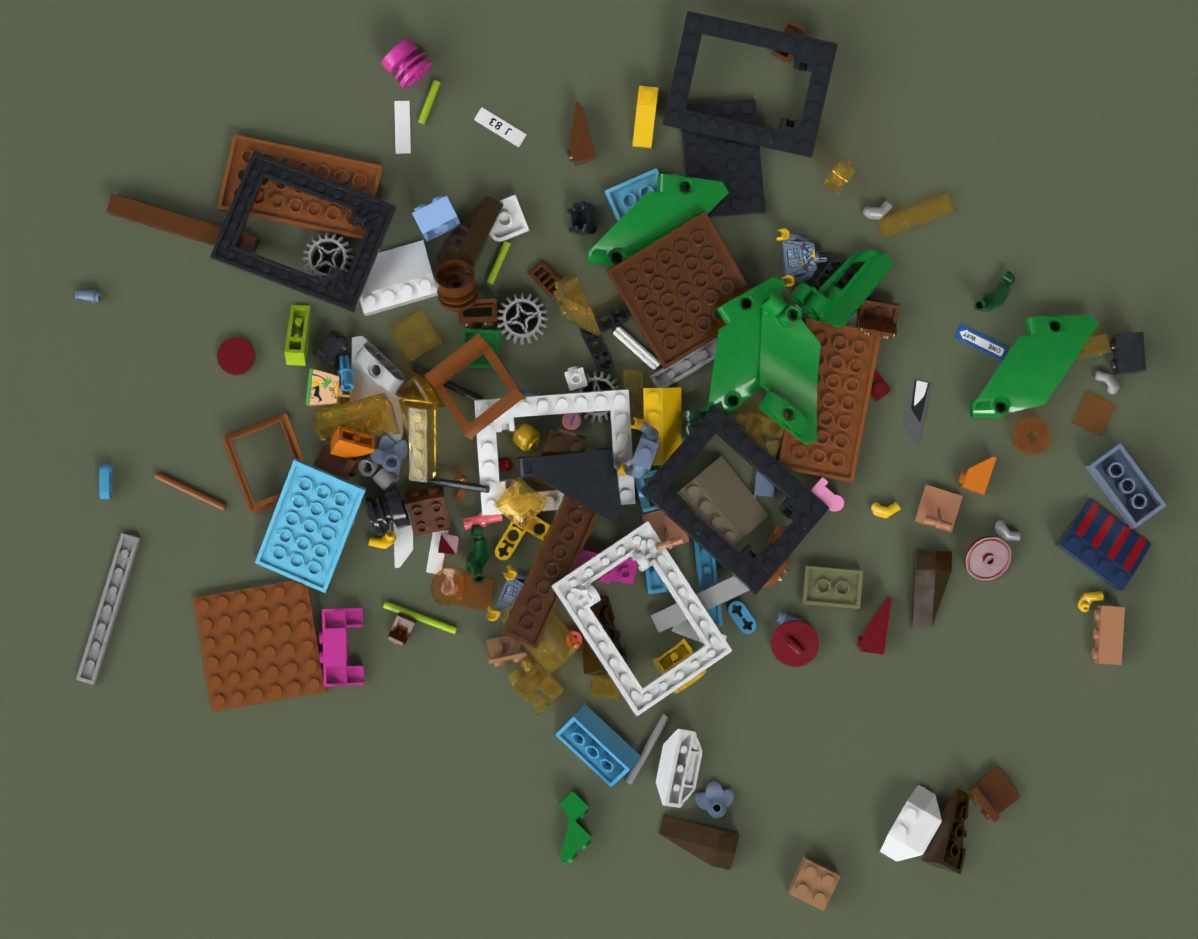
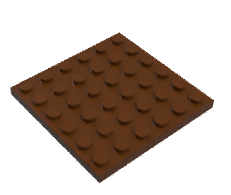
M706 211L701 212L606 270L663 369L668 368L717 338L718 330L726 326L717 309L750 290ZM748 300L741 301V306L748 309L751 307V303Z

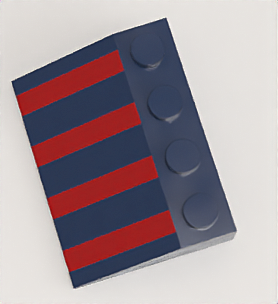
M1088 499L1055 546L1112 588L1122 591L1133 577L1151 544L1092 500Z

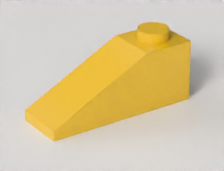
M639 86L633 147H652L658 94L657 87Z

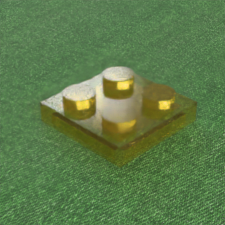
M422 310L389 329L409 362L442 343Z

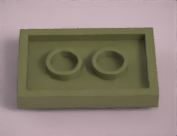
M805 566L802 604L860 609L863 571Z

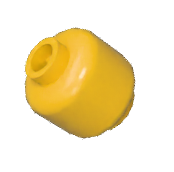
M528 423L518 424L515 426V431H512V442L522 451H533L540 443L539 432Z

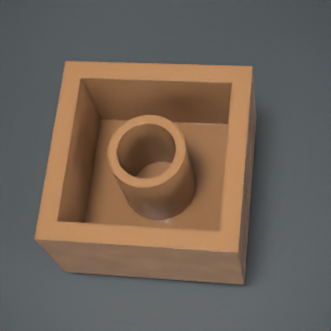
M804 856L787 892L824 911L841 875Z

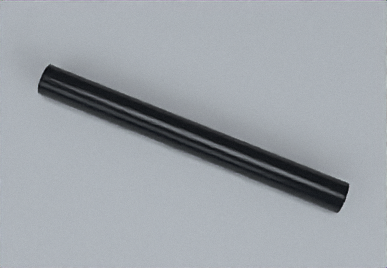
M417 364L412 369V371L422 376L429 372V370ZM451 381L443 384L444 387L472 401L484 399Z
M428 476L419 477V483L483 493H489L490 491L489 485Z

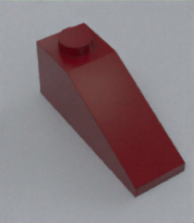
M885 597L862 630L861 636L858 635L856 647H859V651L884 655L892 597Z

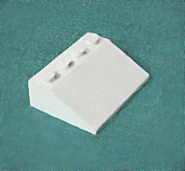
M424 240L378 253L360 298L365 316L437 296L435 278Z

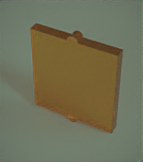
M1086 393L1072 423L1084 428L1086 432L1091 431L1102 436L1115 405L1104 401L1102 397L1098 398Z
M461 574L459 587L456 588L458 592L455 605L488 611L490 599L493 597L494 580L485 578L484 582L477 584L473 581L472 575Z

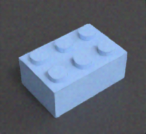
M438 196L432 200L433 203L427 206L425 204L420 205L412 213L427 242L460 225L459 219L447 196Z

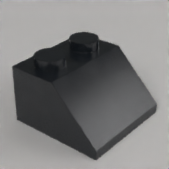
M1143 332L1111 337L1109 349L1110 352H1113L1111 370L1114 371V375L1137 374L1146 371Z

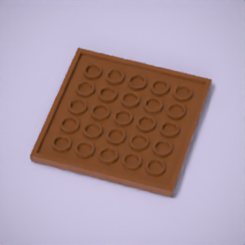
M293 580L193 598L212 712L327 692L326 687H324V673L322 663H320V650L309 586Z

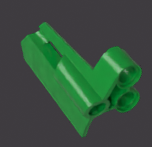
M874 250L854 252L818 290L801 281L790 294V298L811 319L842 329L894 265L889 254H879ZM855 262H865L844 288H840L838 282L850 266Z

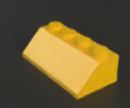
M681 387L643 388V420L655 428L659 433L658 437L661 438L652 465H663L682 443Z

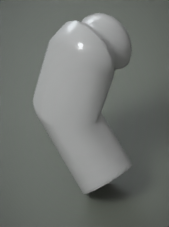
M885 201L880 207L867 206L864 208L863 214L869 219L880 220L892 208V205Z
M1096 371L1094 379L1106 382L1108 393L1116 394L1120 389V384L1114 375Z
M998 520L995 523V532L1003 540L1020 541V532L1010 531L1005 521Z

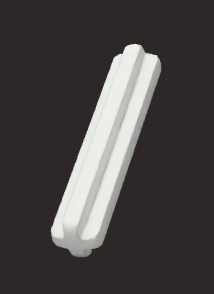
M619 326L615 329L613 334L651 369L655 370L660 365V362L622 327Z

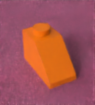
M339 425L331 438L330 454L350 459L375 451V435Z
M990 457L967 468L965 472L962 471L958 481L961 483L960 488L980 495L985 494L997 458Z

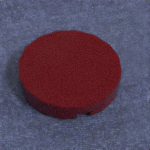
M229 338L218 348V364L223 371L230 375H243L255 363V350L243 338Z

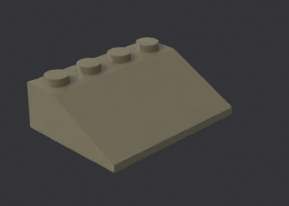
M722 456L677 491L688 507L732 547L769 516Z

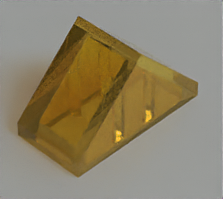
M591 678L590 696L620 700V691L612 679Z

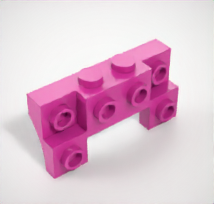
M582 550L573 570L599 553ZM630 556L599 577L598 581L610 583V580L633 585L638 563L636 560L633 561Z
M363 608L322 609L323 632L319 633L320 644H323V652H320V663H323L324 687L365 685L364 665L349 666L348 628L363 627Z

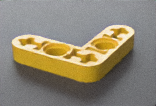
M530 512L517 513L496 546V557L500 560L509 559L526 531L543 541V537L546 535L550 525ZM527 514L529 521L522 524L523 532L519 528L513 527L514 523L519 524V515ZM542 523L545 526L543 534H537L534 531L536 524ZM511 530H517L519 533V538L516 541H511L508 538V533ZM506 539L509 543L514 544V547L511 548L509 546L507 549L508 556L504 555L501 557L498 550L505 547L506 543H503V541Z

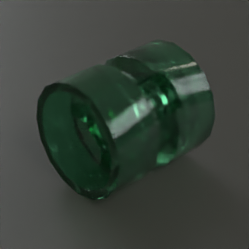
M681 411V422L684 423V426L681 427V438H686L704 418L706 411Z

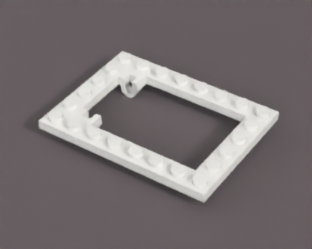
M629 389L526 396L527 399L520 400L477 434L480 484L490 486L489 493L481 492L482 515L558 510L564 494L558 490L519 492L518 479L515 478L499 481L496 432H502V430L515 431L514 417L610 410L614 468L616 470L619 469L620 465L617 462L630 466L633 460ZM501 398L474 400L475 419ZM617 473L621 505L635 504L634 477L622 476Z
M648 521L551 585L636 716H639L732 652V649L667 549L657 551L655 543L661 542ZM630 556L633 561H637L641 572L653 565L704 644L703 647L643 688L590 609L592 605L601 600L598 592L590 583Z

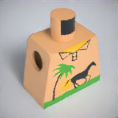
M310 368L305 405H339L340 396L351 397L352 389L351 391H343L339 376Z

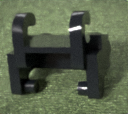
M581 201L573 204V208L567 209V214H571L572 223L569 233H576L578 235L595 234L597 228L592 218L595 212L593 204Z
M331 330L326 340L313 354L327 366L332 367L337 361L336 355L339 352L343 353L348 348L349 343Z

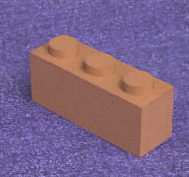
M1098 605V608L1095 609L1094 620L1097 621V624L1093 630V639L1096 640L1095 647L1092 649L1094 663L1122 665L1125 607Z

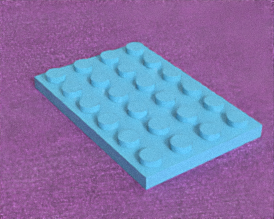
M295 458L255 563L326 593L367 489Z

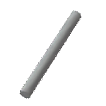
M662 714L640 753V759L635 763L625 781L632 785L665 727L669 719L668 716Z

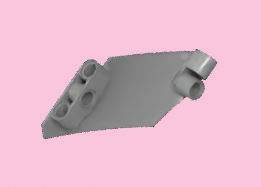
M364 335L352 337L351 369L354 373L352 376L354 389L352 390L351 397H349L346 427L375 435V449H379V442L384 435L391 438L397 444L403 441L405 398L397 390L406 380V377ZM370 453L358 456L361 460L359 463L360 473L366 477L371 476L385 492L397 483L400 478V468L396 472H387L382 465L375 463L371 459ZM393 460L388 461V465L394 466L395 462Z

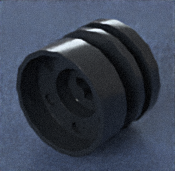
M398 488L385 492L386 501H382L378 494L375 495L377 504H374L372 497L366 498L370 522L379 536L384 535L383 526H385L388 533L392 532V522H394L398 529L411 525Z

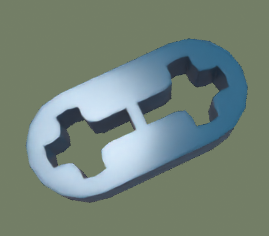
M112 463L100 464V499H112Z
M740 601L731 602L728 606V613L738 628L745 634L753 633L756 629V622L745 605ZM734 604L742 607L740 612L743 616L739 617L737 613L733 614L731 612ZM745 618L747 622L752 621V629H743L744 622L741 619Z

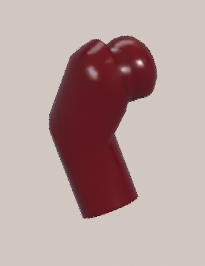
M498 458L499 469L509 471L513 468L514 463L510 458Z

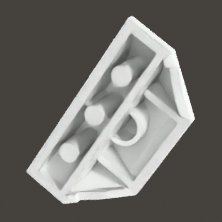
M677 729L663 744L656 785L662 805L681 808L696 788L703 751L695 731Z
M920 785L916 787L889 831L880 852L895 861L924 854L942 822L934 793Z

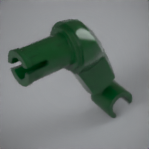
M1008 271L1002 277L1006 283H1000L993 293L980 295L974 301V309L989 312L1003 305L1011 291L1009 286L1014 283L1015 276Z
M472 525L471 535L477 536V538L473 539L472 551L466 560V569L472 574L473 581L480 584L485 581L482 569L488 561L489 550L487 539L482 537L484 529L480 525Z

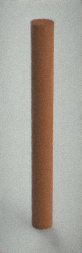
M157 472L155 475V479L222 511L226 509L227 504L160 472Z

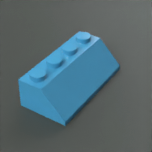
M586 704L555 734L610 787L615 785L629 772L641 757Z

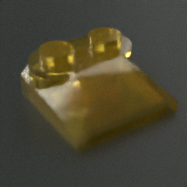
M517 477L493 506L523 530L544 509L548 501L522 478Z

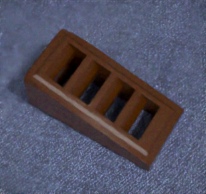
M542 260L527 272L552 301L567 289ZM543 267L544 271L536 277L534 274ZM548 273L549 276L541 282L539 279ZM550 279H553L554 281L546 288L544 285ZM558 284L559 287L551 293L549 290Z

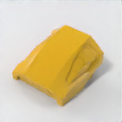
M682 639L681 642L663 655L653 659V662L660 673L664 674L693 654L694 651L686 640ZM706 669L673 691L674 694L683 691L706 673Z

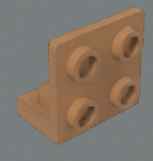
M509 636L486 640L490 657L489 664L494 663V667L505 665L506 660L513 659V663L524 661L525 656L529 655L526 644Z

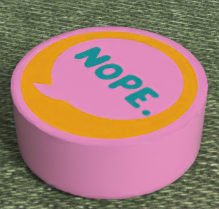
M578 413L564 414L562 418L563 426L568 430H576L581 425L580 415Z

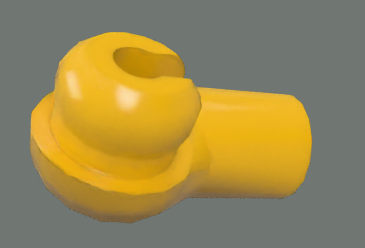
M875 502L871 506L873 514L882 518H888L901 510L897 502L888 507L880 505L879 502Z
M392 531L390 533L386 532L381 538L370 536L368 546L387 549L395 543L396 534Z
M1103 591L1084 593L1078 601V608L1082 612L1089 611L1093 601L1104 600Z

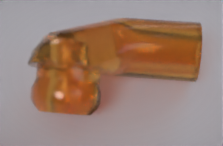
M457 474L454 477L455 481L469 483L465 475ZM459 489L454 499L462 503L470 490Z

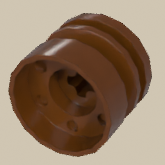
M450 260L437 268L435 271V284L440 305L446 310L454 312L472 307L478 299L475 270L472 265L463 260Z

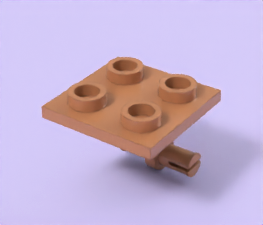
M925 485L915 522L952 533L963 496Z
M661 510L642 515L643 522L648 521L661 542L655 543L657 551L665 548L673 549V546L689 542L688 535Z

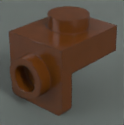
M399 612L387 639L396 645L405 646L414 628L416 619Z

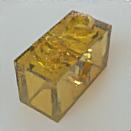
M840 159L823 185L839 195L856 172L853 169L854 166L846 160L843 162Z

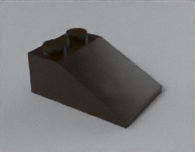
M550 426L540 456L585 452L588 439L585 436ZM536 477L532 479V481L548 485Z

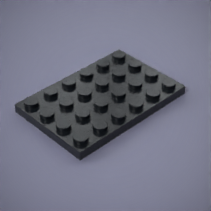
M756 99L686 105L685 110L758 126ZM681 129L685 176L723 182L729 192L707 214L709 218L766 212L760 146Z

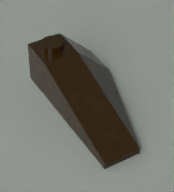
M486 196L445 239L438 257L445 262L463 260L475 268L504 204Z
M913 551L912 627L932 628L952 571V551Z
M599 595L601 600L592 605L590 609L627 664L625 649L621 648L619 642L620 632L616 631L613 622L615 616L609 596ZM585 639L583 649L584 674L596 676L609 675Z
M957 788L955 789L941 814L942 822L922 855L921 861L937 868L961 874L966 849H963V837H967V831L964 830V821L968 818V793Z
M663 815L659 831L661 836L710 866L730 870L739 840L738 832Z

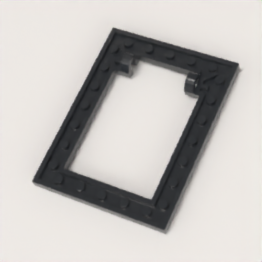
M687 11L663 125L812 158L838 44ZM702 34L796 55L793 68L811 72L801 121L781 118L778 131L685 110Z
M253 152L210 258L355 313L397 207ZM264 179L353 211L349 224L353 226L358 224L361 226V229L366 231L348 274L337 268H330L326 279L323 280L237 247Z
M715 405L639 491L755 595L829 509L823 501ZM715 434L787 497L779 506V510L785 517L793 521L763 556L760 553H754L752 551L753 547L750 544H747L739 553L668 490Z

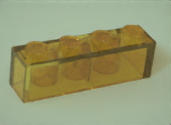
M386 393L314 411L313 429L320 440H331L339 425L368 434L375 433V436L383 435V432L400 434L393 405Z
M398 399L409 442V481L428 483L436 476L435 403Z

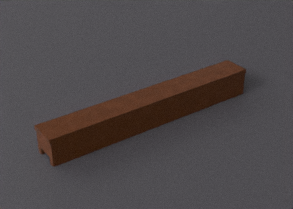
M114 194L110 195L111 198L106 211L112 216L211 246H215L222 227ZM242 233L237 247L255 254L260 240L257 237Z

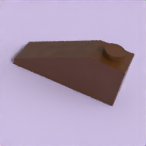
M580 102L576 103L569 142L570 150L567 151L569 161H574L575 166L597 160Z

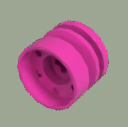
M407 38L396 45L381 63L390 74L398 72L395 80L400 82L399 85L403 89H407L420 81L433 65L429 58L426 59L425 53L417 55L420 48L412 38Z

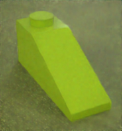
M291 305L285 345L287 365L306 366L310 306Z

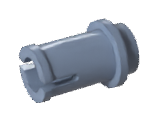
M77 288L75 298L78 301H92L93 304H96V302L101 300V291Z
M780 611L776 622L781 625L787 621H802V619L787 614V611Z

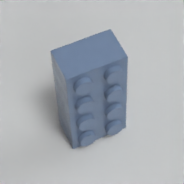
M1121 443L1115 444L1085 466L1130 529L1137 528L1167 506Z

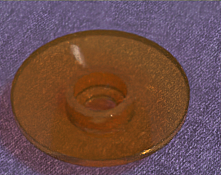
M445 568L436 574L432 582V595L437 603L443 606H453L464 596L466 583L463 575L458 570Z

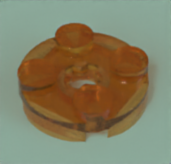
M1029 417L1019 421L1014 426L1011 439L1014 448L1021 454L1035 456L1042 453L1049 446L1051 432L1041 419ZM1030 431L1036 436V439H1033L1032 442H1029V439L1026 438V434H1029Z

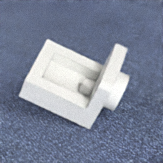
M570 367L567 369L568 372H564L570 391L588 385L583 367Z

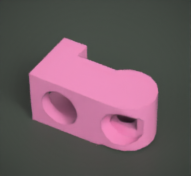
M823 477L820 478L810 491L829 507L828 510L832 512L840 511L844 506L843 498L839 495H834L825 487L828 481Z

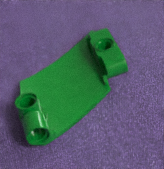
M658 174L656 192L647 191L595 246L589 245L586 263L610 267L616 265L617 263L612 261V254H618L622 261L701 212L706 211L708 214L729 193L727 188L720 181ZM681 183H685L688 186V192L681 191Z
M772 277L717 309L726 326L718 330L708 405L704 407L706 414L715 405L727 415L737 410L745 400L761 388L759 385V350L762 307L760 305L772 291L783 298L785 281ZM741 301H750L751 307L748 309L743 308ZM736 397L738 404L736 406L729 405L728 398Z
M772 291L760 305L762 313L759 385L767 391V394L758 406L765 414L803 444L807 445L817 442V383L821 343L802 321L800 308L791 306L776 292ZM788 311L793 315L792 320L788 317ZM784 410L788 413L787 419L783 415Z
M1091 315L1037 316L1025 319L1027 335L1019 336L979 397L970 401V417L1002 419L1006 414L1044 405L1099 323ZM1050 325H1055L1057 327V331L1052 330L1050 328ZM996 405H1000L1003 408V412H999L996 409Z

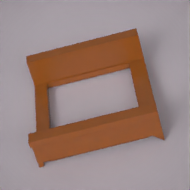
M479 333L424 375L428 382L436 388L462 427L461 431L464 436L470 440L520 400L527 399L492 347ZM484 354L510 392L472 422L468 423L443 384Z
M289 412L224 435V438H222L248 509L253 514L275 507L281 493L255 503L232 441L280 423L293 458L305 462L290 422Z

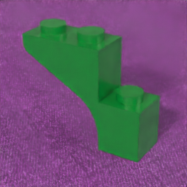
M574 789L559 802L569 820V826L560 853V861L563 865L566 862L570 864L578 856L576 852L580 848L583 850L587 848L591 843L589 839L592 837L576 820L577 818L581 820L587 815L589 805Z

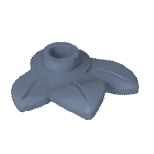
M384 435L379 442V449H375L373 453H370V456L375 463L382 465L387 472H396L401 467V461L407 456L408 445L406 440L395 444L391 438ZM393 460L395 465L389 466L388 461Z
M711 780L707 785L706 793L696 792L695 799L701 809L707 810L711 817L718 819L726 814L727 807L733 802L734 794L732 789L723 791L717 781ZM719 805L721 809L716 812L713 810V807Z

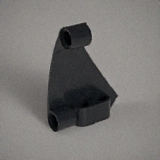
M612 447L550 456H521L516 458L519 478L536 477L611 522H614L622 514L618 475L616 468H614Z

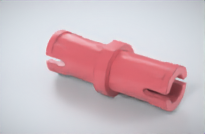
M482 512L476 516L462 518L465 530L471 529L472 525L486 527L487 524L503 521L501 514L482 515Z

